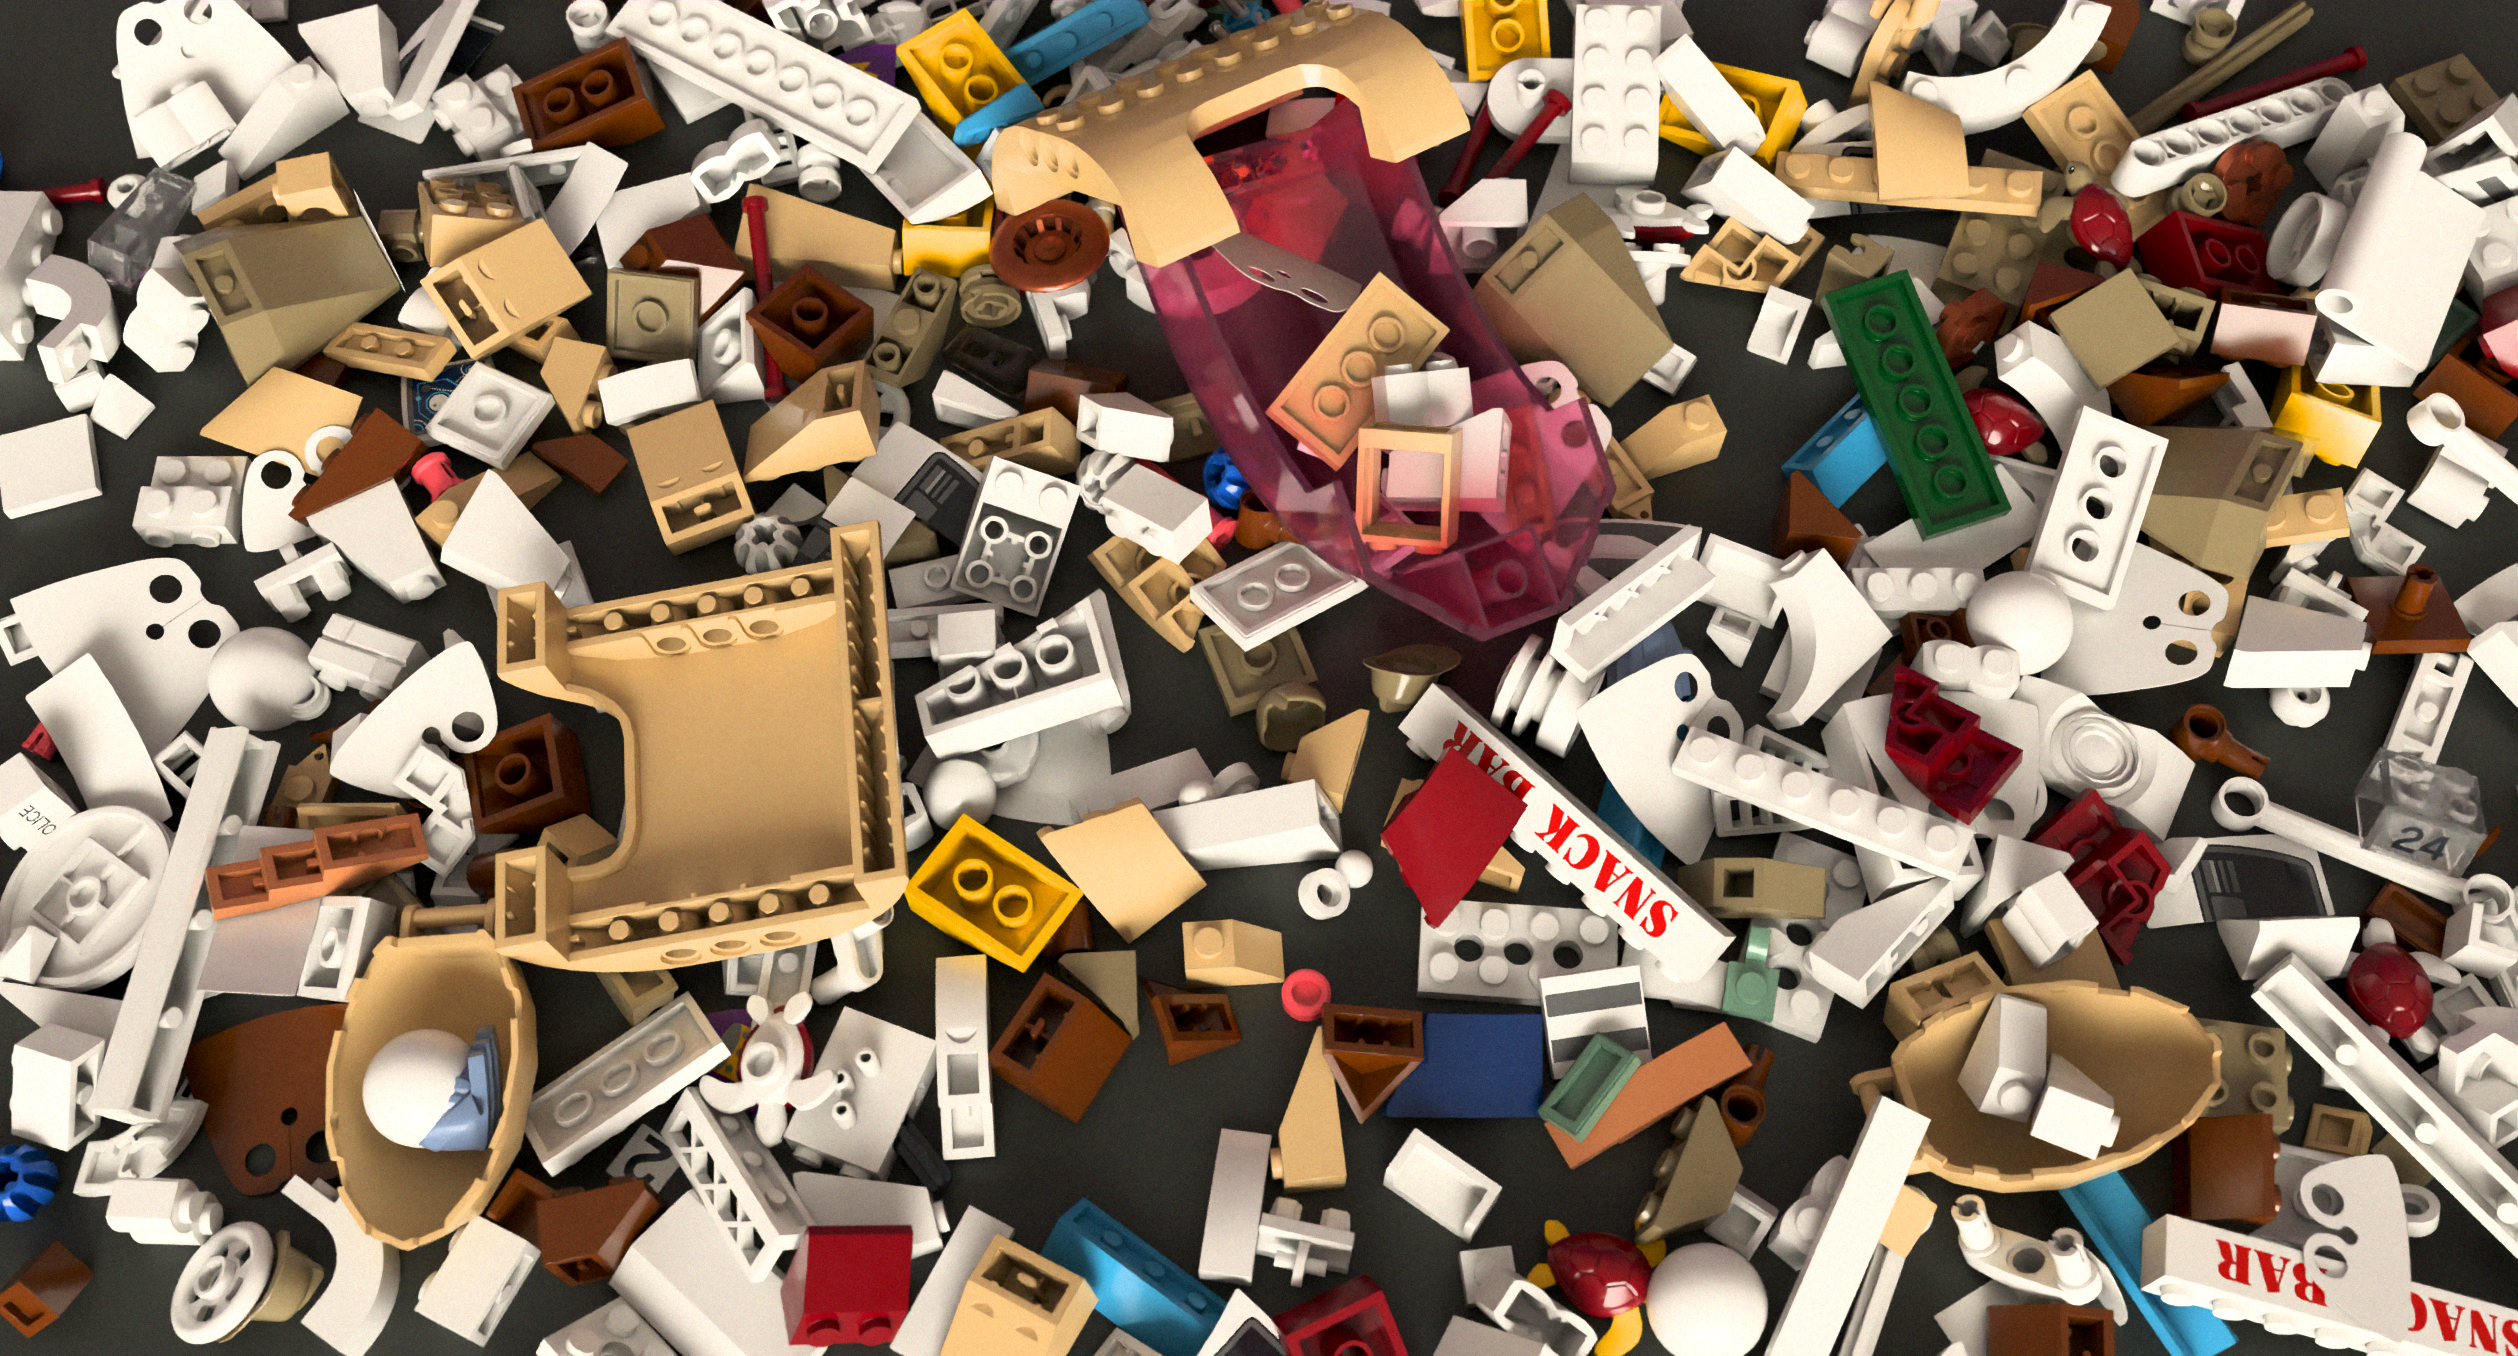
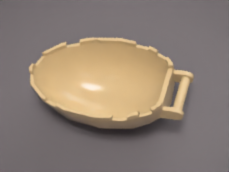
M495 898L489 899L486 904L424 908L421 904L406 905L401 915L399 938L386 936L372 950L375 956L371 959L363 977L354 979L344 999L350 1003L345 1012L342 1029L334 1032L326 1066L325 1138L330 1159L337 1161L342 1186L337 1187L339 1197L365 1235H370L374 1239L409 1251L431 1243L482 1214L522 1145L538 1068L535 1005L521 967L513 958L501 955L495 950ZM484 924V929H477V932L425 936L426 928ZM479 1026H496L502 1067V1105L499 1123L487 1150L483 1152L478 1150H439L434 1152L427 1148H413L395 1143L375 1128L364 1107L363 1081L371 1060L386 1043L410 1031L437 1029L460 1037L472 1047Z
M2075 979L2004 986L1971 997L1967 1004L1946 1010L1943 1013L1941 1010L1922 1023V1028L1908 1036L1904 1041H1900L1891 1055V1067L1860 1073L1850 1080V1085L1853 1093L1860 1096L1866 1118H1868L1877 1095L1881 1096L1880 1092L1893 1090L1896 1103L1931 1119L1907 1176L1931 1171L1954 1184L1999 1193L2067 1189L2140 1163L2192 1125L2221 1085L2220 1055L2222 1052V1040L2214 1032H2207L2198 1020L2188 1012L2190 1007L2142 987L2130 986L2129 991L2100 988V982ZM1997 992L2043 1004L2047 1009L2046 1065L2051 1052L2061 1055L2114 1098L2113 1115L2121 1118L2120 1125L2112 1146L2108 1148L2101 1145L2095 1160L2032 1136L2033 1108L2026 1123L1980 1112L1958 1083L1957 1079Z

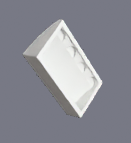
M921 111L917 113L874 174L858 167L911 224L927 223L953 216L980 203L993 194L980 168Z

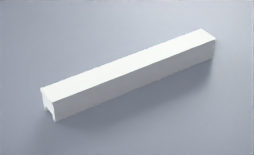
M243 726L228 728L210 727L88 1109L90 1113L131 1125H137L138 1122H166L206 992L198 991L197 985L218 920L214 921L205 881V868L232 864L240 827L243 825H257L281 744L278 742L263 741L248 734L250 729Z
M2290 952L2253 983L2255 988L2251 997L2518 1259V1170L2293 952Z

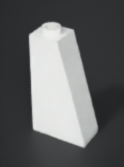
M1315 779L1152 812L1162 823L1176 847L1197 871L1335 859L1344 853L1339 812Z

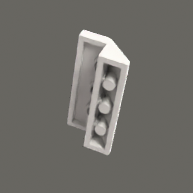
M694 1188L679 1198L630 1246L608 1283L683 1356H822L827 1347L818 1348L811 1345H789L780 1289L786 1275L774 1264L764 1281L750 1282ZM754 1246V1250L758 1255L760 1253V1250L756 1246Z

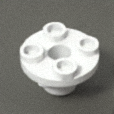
M1624 242L1655 307L1661 305L1665 300L1667 269L1669 267L1690 266L1691 255L1684 254L1685 248L1680 247L1679 244L1655 243L1653 244V251H1641L1642 247L1636 246V243Z

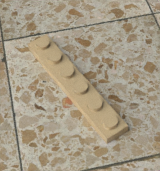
M1778 151L1774 177L1801 198L2037 217L2041 205L2043 172L1968 166L1970 194L1967 197L1877 203L1876 163H1873V158Z

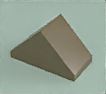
M1136 950L1067 953L1058 960L1061 977L1094 1003L1127 1033L1132 1040L1140 1034Z

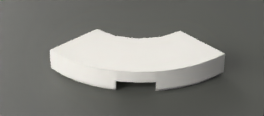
M173 1098L166 1122H138L137 1125H132L128 1130L108 1140L88 1142L73 1193L81 1197L111 1195L114 1181L118 1177L153 1178L168 1167L188 1146L198 1131L209 1105L201 1100Z

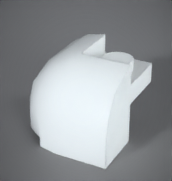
M2489 1006L2476 1007L2459 1013L2458 1034L2448 1037L2440 1044L2438 1051L2439 1064L2420 1075L2497 1150L2518 1137V1009Z

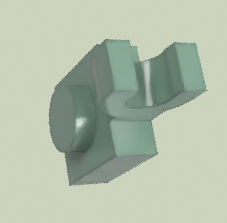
M1751 926L1750 934H1748L1744 963L1729 961L1721 1014L1772 1022L1780 970L1765 967L1771 929Z

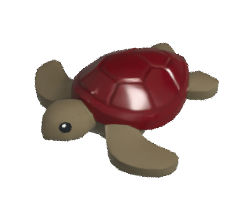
M2070 161L2065 166L2064 180L2071 197L2054 196L2048 198L2038 211V227L2043 233H2047L2058 222L2068 220L2066 223L2068 237L2075 245L2084 248L2093 257L2098 259L2094 274L2101 275L2106 280L2117 275L2116 268L2124 271L2130 267L2135 275L2142 273L2140 263L2132 256V226L2126 212L2130 208L2128 201L2121 193L2108 186L2093 184L2092 171L2087 164L2081 161Z
M1970 366L1957 374L1955 380L1987 453L1996 456L2009 455L2021 451L2028 462L2035 465H2043L2047 460V451L2045 446L2038 441L2042 438L2044 430L2048 425L2038 411L2032 412L2018 399L2005 392L1979 388L1980 383L1988 374V369L1985 367Z

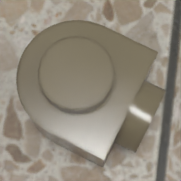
M383 209L380 213L377 234L391 262L410 263L424 261L425 250L420 209Z

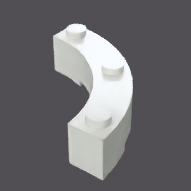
M2066 0L2056 15L2048 35L2032 50L2010 64L1993 71L1964 77H1937L1908 71L1898 90L1958 114L1964 135L1995 129L2022 117L2021 115L2030 106L2059 89L2068 80L2096 42L2105 26L2111 7L2089 0Z

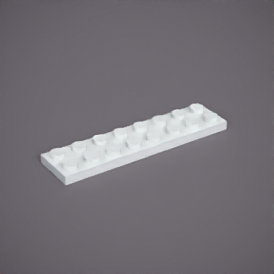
M628 0L605 30L611 41H616L625 36L638 55L872 174L875 173L921 109L917 98L719 0Z

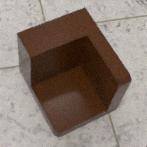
M516 1168L487 1211V1216L502 1228L527 1240L541 1250L536 1202L552 1199L553 1193L556 1190Z
M54 1240L29 1258L0 1289V1314L29 1339L59 1318L90 1282L94 1274L58 1240Z

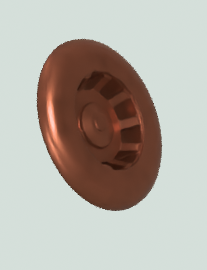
M1054 199L1017 216L1008 215L998 225L991 237L989 261L996 275L1014 288L1034 293L1060 291L1086 280L1101 266L1109 251L1110 235L1103 219L1090 207L1071 200Z

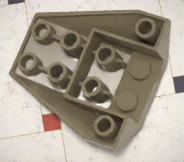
M1584 192L1546 212L1481 276L1458 315V319L1488 349L1520 365L1542 361H1557L1564 364L1577 379L1578 389L1584 391L1592 400L1608 408H1611L1674 347V343L1614 221Z
M362 216L216 227L173 243L188 275L197 284L217 322L229 352L248 388L274 366L294 372L324 349L331 340L354 322H359L401 289Z
M2148 425L2138 427L2169 440L2140 530L2200 568L2248 581L2266 547L2267 523L2292 476L2303 477L2319 447L2320 439L2276 427ZM2118 470L2107 476L2116 478ZM2088 497L2096 503L2103 506L2102 502L2095 497Z

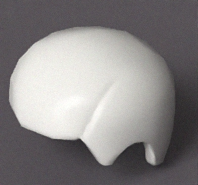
M955 757L942 761L930 769L922 786L926 812L938 826L946 830H950L963 813L982 825L989 820L997 805L996 784L987 770L976 762L961 760Z

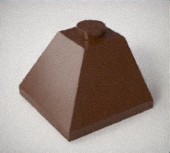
M705 213L648 229L619 259L624 269L699 277L698 328L750 275L711 216Z

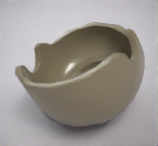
M1286 681L1272 687L1260 698L1255 712V724L1259 741L1268 750L1282 753L1296 751L1301 737L1309 734L1315 727L1321 728L1324 726L1326 716L1324 696L1310 684Z

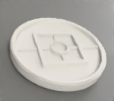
M127 805L100 806L83 811L67 819L31 848L12 873L0 901V949L3 951L13 929L16 927L35 926L57 938L35 984L32 985L34 987L81 993L101 987L125 974L135 965L175 840L174 833L151 814Z

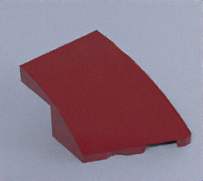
M1899 663L1895 668L1884 751L1896 767L1922 794L1945 812L1969 826L2022 763L2023 750L1981 730L1980 715L1939 696V682Z
M1452 746L1443 750L1420 788L1403 796L1379 834L1389 854L1397 860L1399 873L1406 886L1414 890L1426 913L1424 919L1432 929L1438 928L1467 894L1499 851L1528 806Z
M2086 788L2024 841L2070 854L2074 862L2065 871L2064 876L2097 919L2096 929L2107 953L2118 964L2126 966L2133 958L2134 954L2130 950L2143 923H2148L2155 908V897L2159 891L2163 890L2172 868L2144 830L2123 827L2096 789Z

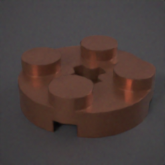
M2257 137L2249 138L2252 141L2246 144L2237 142L2220 157L2213 169L2212 175L2217 176L2227 190L2226 205L2215 214L2219 219L2238 225L2248 224L2253 227L2261 225L2266 220L2269 211L2280 198L2283 189L2288 187L2293 180V167L2287 164L2285 153L2280 146ZM2250 175L2251 180L2250 183L2247 185L2245 181Z
M1986 287L1978 289L1962 303L1958 300L1951 301L1939 316V321L1943 324L1938 329L1936 337L1952 373L1963 369L1974 361L1978 356L1972 350L1981 341L1989 345L2005 320L2007 307L2002 304L2004 301Z

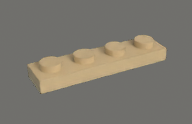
M2342 487L2282 496L2267 523L2265 548L2348 537L2350 526ZM2148 535L2150 548L2176 560L2180 557L2184 558Z

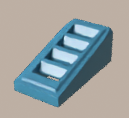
M1021 83L957 123L952 142L959 149L986 142L994 128L1005 129L1032 118L1039 112L1044 111V106L1027 83Z

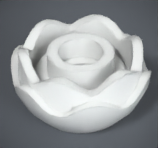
M2327 687L2269 688L2270 707L2287 725L2302 728L2310 727L2324 719L2329 711L2330 695Z

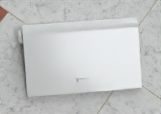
M2395 132L2385 136L2379 145L2318 290L2315 304L2318 310L2327 317L2420 373L2427 366L2487 212L2422 172L2420 169L2427 153L2424 141L2409 132Z

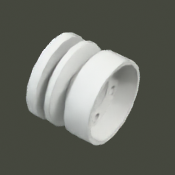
M2316 192L2305 193L2299 197L2283 214L2273 232L2266 259L2268 275L2275 280L2297 288L2304 286L2308 287L2312 292L2318 290L2353 207L2346 209V205L2340 201Z
M1532 634L1519 652L1512 657L1505 669L1495 693V704L1490 723L1502 729L1513 711L1516 712L1517 716L1511 732L1517 737L1527 729L1532 720L1540 723L1536 734V746L1561 758H1565L1582 728L1575 710L1598 694L1607 668L1584 684L1568 669L1565 672L1557 669L1559 662L1549 654L1550 649L1542 661L1538 660L1544 639Z

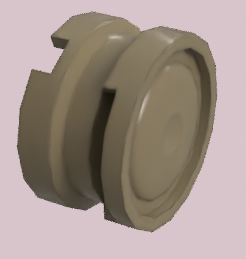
M990 264L977 265L961 274L958 280L960 297H962L960 300V310L962 318L967 323L977 327L993 328L1007 325L1019 317L1022 311L1020 290L1002 281L993 271Z

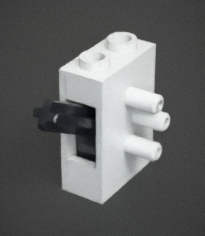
M845 1006L811 1076L814 1077L825 1070L837 1072L838 1081L835 1090L822 1103L811 1110H795L783 1136L791 1149L794 1150L792 1156L798 1161L815 1168H821L823 1162L841 1168L839 1175L842 1177L886 1182L898 1155H900L922 1186L927 1187L930 1194L933 1195L942 1191L953 1180V1173L914 1123V1119L937 1070L936 1040Z

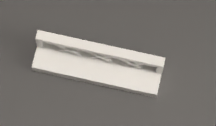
M1688 524L1559 617L1549 654L1585 684L1711 590L1716 576L1692 557L1700 532Z
M686 1087L660 1133L750 1282L764 1281L783 1250L798 1249L807 1226L818 1225L768 1147L757 1136L756 1129L745 1111L742 1110L734 1114L720 1112L703 1098L699 1087ZM688 1120L691 1123V1146L681 1132ZM707 1152H709L714 1160V1183L708 1176ZM730 1189H732L737 1197V1220H735L730 1211ZM754 1227L765 1243L758 1255L754 1250Z

